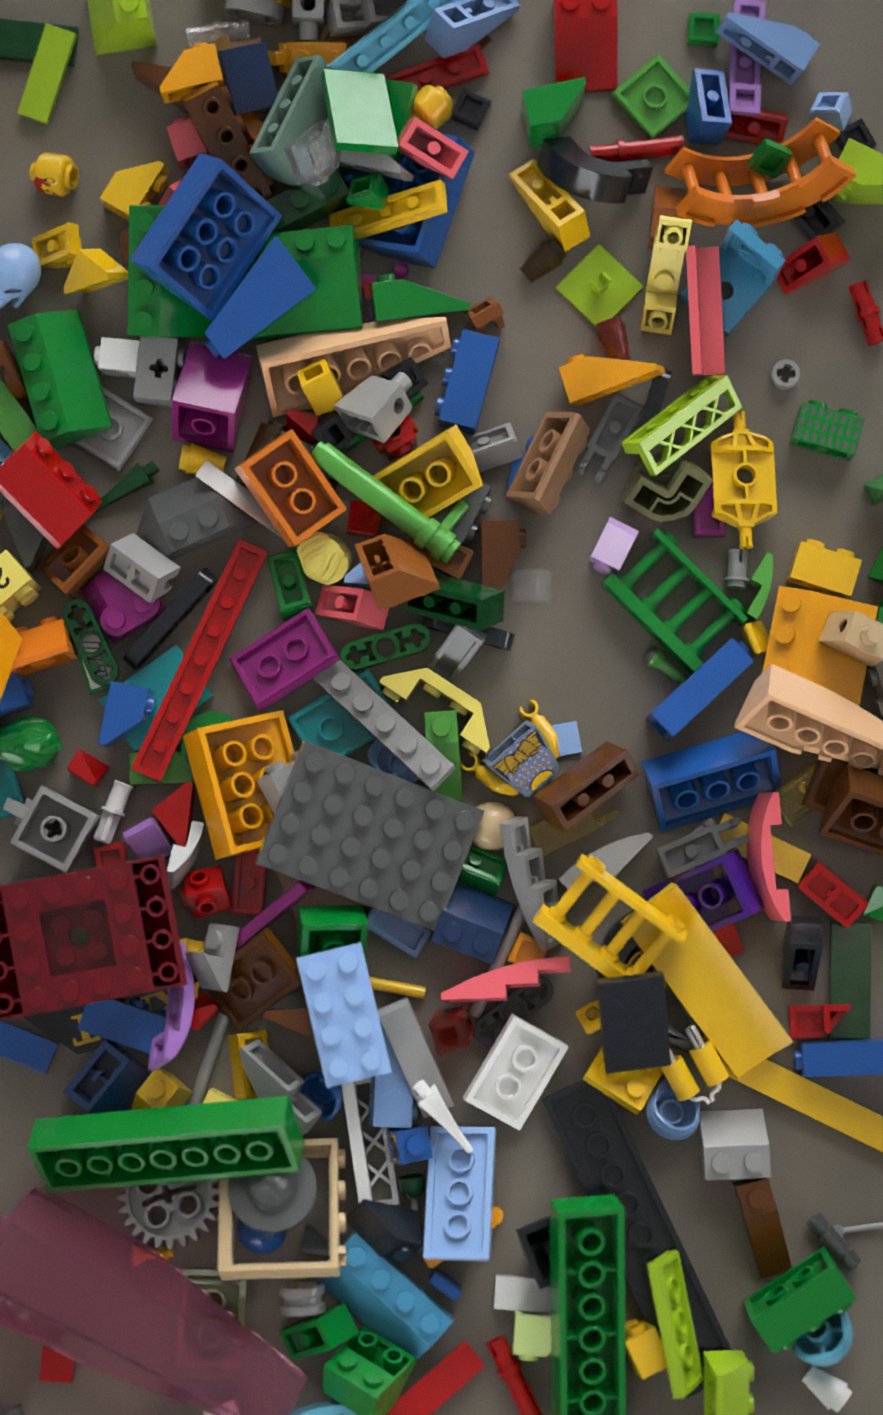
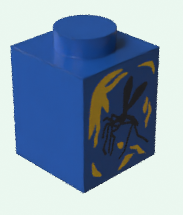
M414 1124L412 1128L386 1130L391 1163L404 1165L433 1158L426 1125Z

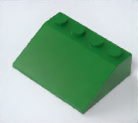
M129 205L127 336L207 337L205 331L213 321L151 279L130 261L131 256L165 205Z
M353 225L271 233L234 289V291L237 289L269 243L275 237H278L315 286L316 290L252 339L363 328L360 240Z

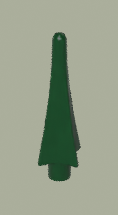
M152 460L143 467L137 462L101 498L103 501L92 515L108 505L154 484L150 477L160 471L156 463Z

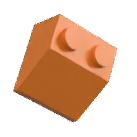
M57 616L45 618L39 621L40 626L28 629L27 626L15 628L21 636L22 642L11 674H18L23 677L78 659L73 639L63 618L59 620Z

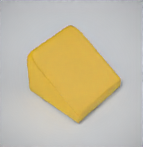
M759 620L745 624L740 632L745 644L753 653L751 656L756 657L766 653L769 636L763 622Z

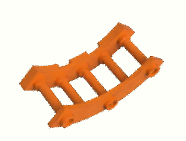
M817 117L796 135L781 143V145L791 148L793 156L779 174L787 173L790 184L778 189L768 191L764 180L771 179L772 177L749 168L748 161L753 154L721 157L698 153L683 147L664 169L666 174L683 180L688 192L675 208L677 216L710 227H714L715 224L732 225L737 219L742 224L745 222L756 228L792 219L806 213L805 208L821 199L825 202L832 198L857 175L853 167L831 155L828 146L841 134L840 130ZM818 154L821 164L802 177L799 166ZM699 184L716 186L718 193L699 187ZM752 184L755 194L732 195L730 186Z

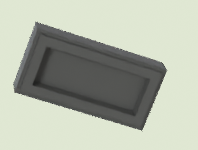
M456 624L425 668H429L453 684L483 644L487 635L480 630Z

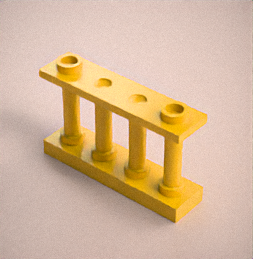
M584 854L579 856L576 867L582 870V872L555 907L551 906L550 908L542 904L532 921L607 978L645 973L672 938L683 945L687 936V931L684 930L685 925L673 915L667 917L605 871L606 866L599 859L591 855L588 858ZM594 879L606 888L608 892L582 926L574 927L566 921L567 917L565 914ZM621 899L635 911L608 946L603 945L601 947L592 940L593 936L591 934L616 902ZM647 919L661 929V931L638 961L628 967L618 959V953L643 921Z

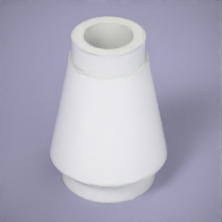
M813 1365L801 1380L828 1410L833 1409L836 1413L841 1410L853 1392L846 1387L848 1383Z

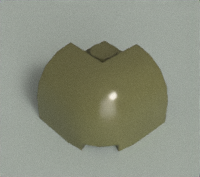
M657 444L650 450L655 463L661 460L664 446ZM683 455L656 476L649 475L641 460L639 465L635 464L624 485L622 499L626 505L652 520L661 523L663 521H675L683 516L687 517L695 509L713 481L703 469Z

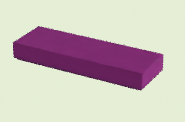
M302 880L296 882L239 931L235 951L242 948L264 929L273 925L316 887Z

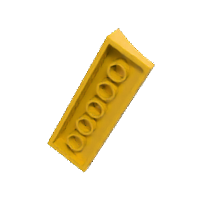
M670 883L647 901L667 917L673 915L685 925L684 930L687 931L686 941L683 945L672 938L654 960L652 966L656 971L663 972L664 982L707 1040L712 1042L716 1052L736 1078H740L769 1056L793 1043V1040L678 885ZM634 912L620 921L621 924L624 925ZM645 919L631 937L644 953L661 929Z

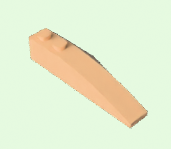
M446 317L368 322L363 323V328L302 334L255 346L272 416L278 417L286 415L289 409L303 411L312 408L301 387L296 371L321 359H326L344 395L370 376H377L409 357L417 364L451 348Z
M773 664L754 681L735 722L736 729L791 753L801 755L804 750L818 754L819 760L831 762L832 758L847 761L849 765L860 769H878V774L883 776V721L831 690Z

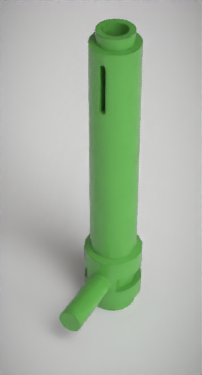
M321 441L312 451L310 456L320 469L414 539L413 543L419 548L429 550L431 552L430 556L435 560L439 561L441 559L444 563H447L460 547L461 543L456 540L457 536L451 530L469 509L468 504L464 501L459 500L445 519L439 523L434 518H427L330 443L325 444Z

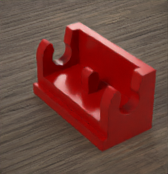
M818 858L812 864L810 871L801 877L797 886L847 929L869 905L868 900Z

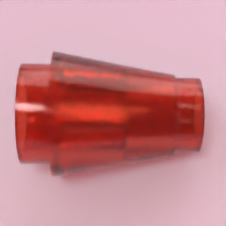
M618 316L597 323L598 331L595 333L608 358L630 360L626 324L622 323L621 317Z

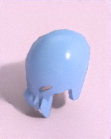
M8 243L0 247V309L11 299L12 306L18 308L39 283L41 277L40 260L37 254L26 245Z

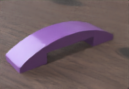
M734 0L733 13L765 19L766 1ZM730 43L728 67L730 113L734 115L760 116L761 64Z
M180 941L188 985L173 987L168 990L165 1029L151 1041L148 1070L152 1071L157 1070L172 1060L187 1037L193 1017L194 978L192 968L184 954L187 950L182 941Z

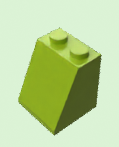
M87 0L96 56L157 45L150 0Z

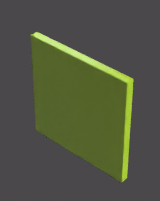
M600 244L555 287L599 331L644 288Z

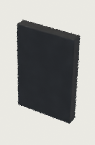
M657 971L597 979L603 1059L606 1074L671 1065L663 972Z

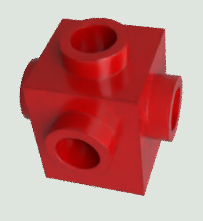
M407 416L398 426L400 429L398 436H390L384 443L371 438L380 454L385 452L390 461L396 457L398 459L414 450V446L417 445L415 434L419 431L410 416Z
M221 865L188 873L184 878L185 888L180 889V894L184 907L191 908L194 919L232 909L229 887Z

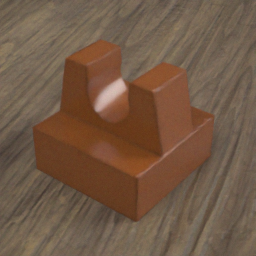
M491 297L470 307V310L463 311L468 323L471 324L477 333L488 335L486 325L491 321L494 322V325L499 330L505 327L502 317L504 313L499 303Z

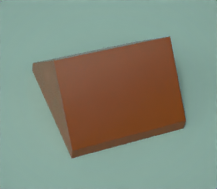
M82 524L58 549L54 548L37 568L74 600L81 590L104 568L110 547L87 526Z

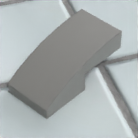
M192 821L186 847L173 844L167 869L170 890L178 886L193 868L203 844L204 822Z

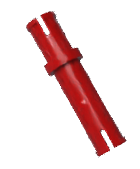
M682 135L624 142L623 139L616 140V143L589 145L588 150L591 156L600 160L626 162L677 155L682 146H684V139Z
M503 1334L488 1341L486 1346L498 1368L497 1374L507 1385L521 1415H543L521 1370L523 1366L520 1360H516L506 1336Z

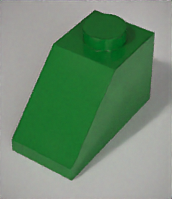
M341 1303L326 1308L324 1313L310 1315L281 1329L279 1333L291 1360L295 1361L332 1350L356 1335L358 1331L346 1304Z

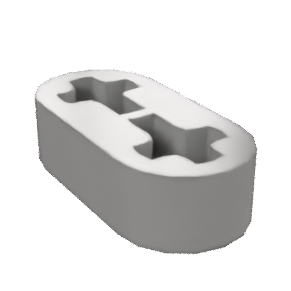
M226 0L224 12L233 18L268 26H280L284 7L271 0Z

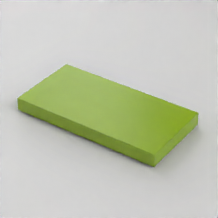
M669 1250L648 1263L647 1266L673 1398L679 1399L685 1398L701 1384L704 1376L679 1251Z

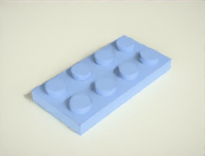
M361 942L296 958L327 1088L392 1072Z
M430 1126V1145L433 1158L428 1160L423 1258L425 1260L491 1261L495 1127H459L473 1148V1151L469 1154L443 1126Z

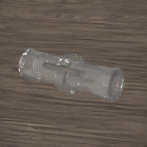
M247 19L220 23L218 20L213 21V25L186 28L189 49L197 43L205 42L210 44L224 35L229 36L230 42L251 39Z

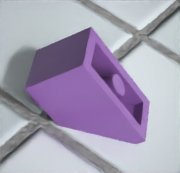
M150 817L122 833L138 859L164 855L166 866L169 865L173 845L159 820Z

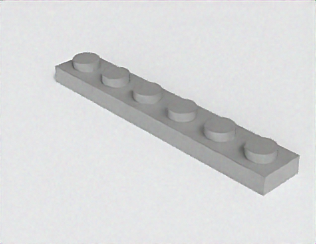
M341 660L312 678L430 790L434 791L456 769L444 755Z

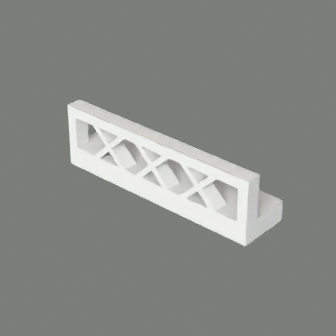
M370 1078L342 1084L359 1203L363 1199L373 1201L371 1187L380 1177L390 1184L392 1198L374 1201L399 1205L394 1163H391L386 1130H389V1127H382L375 1138L363 1131L362 1122L369 1113V1106L358 1098L356 1085L370 1083ZM359 1104L366 1109L362 1117ZM382 1133L384 1146L377 1141ZM364 1137L371 1141L367 1149L365 1148ZM374 1144L386 1153V1161L379 1171L367 1161V1154ZM386 1167H388L389 1178L382 1174ZM369 1170L376 1174L371 1182Z

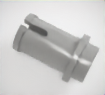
M740 549L728 550L727 577H724V582L727 583V589L745 590L746 584H749V578H746L749 551L743 549L742 553H740Z

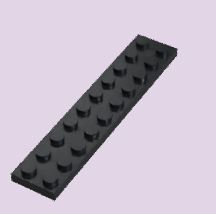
M583 1079L542 1098L586 1195L614 1194L624 1207L625 1278L646 1322L655 1327L661 1341L662 1337L647 1264L666 1251H679L703 1371V1351H725L732 1349L614 1100ZM703 1382L682 1399L685 1400L703 1391Z

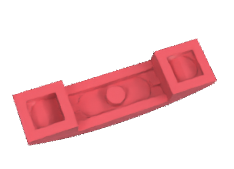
M760 792L753 804L748 823L747 836L749 842H747V860L749 873L764 905L763 910L771 921L789 922L791 921L788 889L776 888L770 827L771 825L782 824L779 792Z

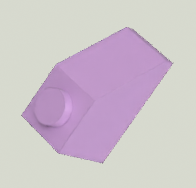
M610 517L589 559L590 562L594 563L593 568L610 576L611 572L617 575L639 531Z

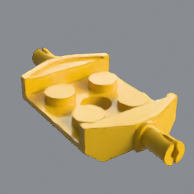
M737 411L733 415L732 433L717 438L708 447V452H711L714 509L711 514L713 518L739 530L740 549L745 547L746 549L753 548L752 529L754 526L773 518L777 514L774 444L766 436L749 432V429H746V412L741 411L739 414V411ZM740 469L748 470L753 476V481L751 483L741 482L737 477V471Z

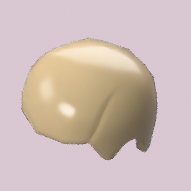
M500 802L479 804L476 808L484 810V814L472 843L483 850L500 849L503 847L500 824L514 818V812Z

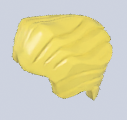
M315 532L303 540L297 548V554L305 575L325 585L334 584L341 580L351 569L353 562L352 552L340 538L332 533Z

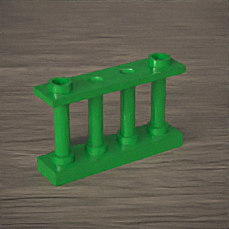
M657 528L651 536L656 545L625 576L620 575L617 578L612 573L603 582L602 587L692 675L703 664L699 659L702 656L701 652L733 620L739 626L745 623L748 617L744 613L747 610L737 599L732 598L730 600L677 548L679 545L678 541L668 531L662 533ZM666 553L679 567L651 595L640 600L632 592L634 589L632 585ZM689 576L702 589L669 621L665 620L662 622L654 614L657 611L655 607ZM712 598L724 612L692 644L688 642L685 645L677 637L679 634L678 629Z

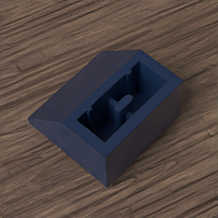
M106 1039L63 1092L90 1114L127 1111L132 1109L136 1092L152 1072L117 1043Z

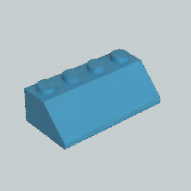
M354 1230L341 1244L346 1245V1266H340V1276L314 1278L319 1283H324L325 1289L341 1303H345L348 1310L369 1329L410 1353L417 1360L432 1347L453 1323V1315L391 1258L379 1256Z

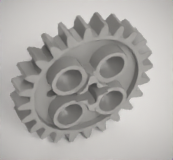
M219 1178L183 1181L181 1183H158L154 1192L150 1194L145 1192L144 1185L123 1186L121 1188L126 1190V1194L118 1196L117 1200L126 1202V1206L121 1208L119 1213L129 1214L130 1216L124 1222V1225L127 1227L136 1225L132 1233L134 1237H139L145 1233L143 1238L144 1244L149 1245L155 1238V1248L162 1249L165 1241H167L168 1248L175 1250L177 1240H179L182 1247H188L189 1236L195 1241H200L198 1230L210 1232L211 1230L206 1223L207 1220H218V1217L212 1213L213 1208H219V1202L215 1201V1197L219 1196V1189L214 1186L219 1183ZM193 1184L198 1186L196 1190L172 1196V1202L162 1199L147 1207L143 1205L147 1200L167 1196L169 1194L168 1189L181 1191ZM194 1197L197 1201V1208L192 1214L187 1215L183 1207L184 1202L188 1198ZM164 1208L166 1219L162 1224L156 1225L153 1221V1214L157 1209Z

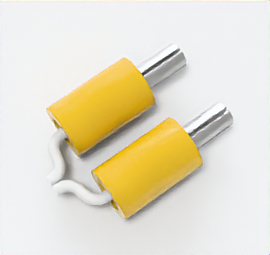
M690 1025L695 1037L688 1026L685 1031L694 1046L689 1053L708 1087L717 1085L710 1092L709 1098L706 1096L693 1097L700 1089L681 1055L674 1056L670 1049L671 1065L661 1066L660 1068L679 1102L689 1099L693 1102L705 1101L707 1104L715 1101L714 1095L721 1089V1082L727 1079L729 1074L712 1042L709 1040L703 1041L696 1026Z

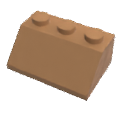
M576 412L545 413L506 497L535 514L550 515L551 511L557 507L560 501L559 494L564 484L573 474V465L578 455L583 452L587 444L586 438L590 429L580 414Z

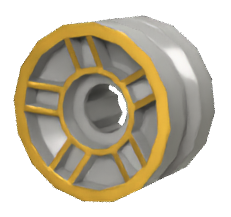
M301 1282L280 1286L279 1296L283 1297V1304L280 1305V1315L309 1316L324 1313L326 1311L325 1302L322 1301V1294L325 1293L324 1283Z

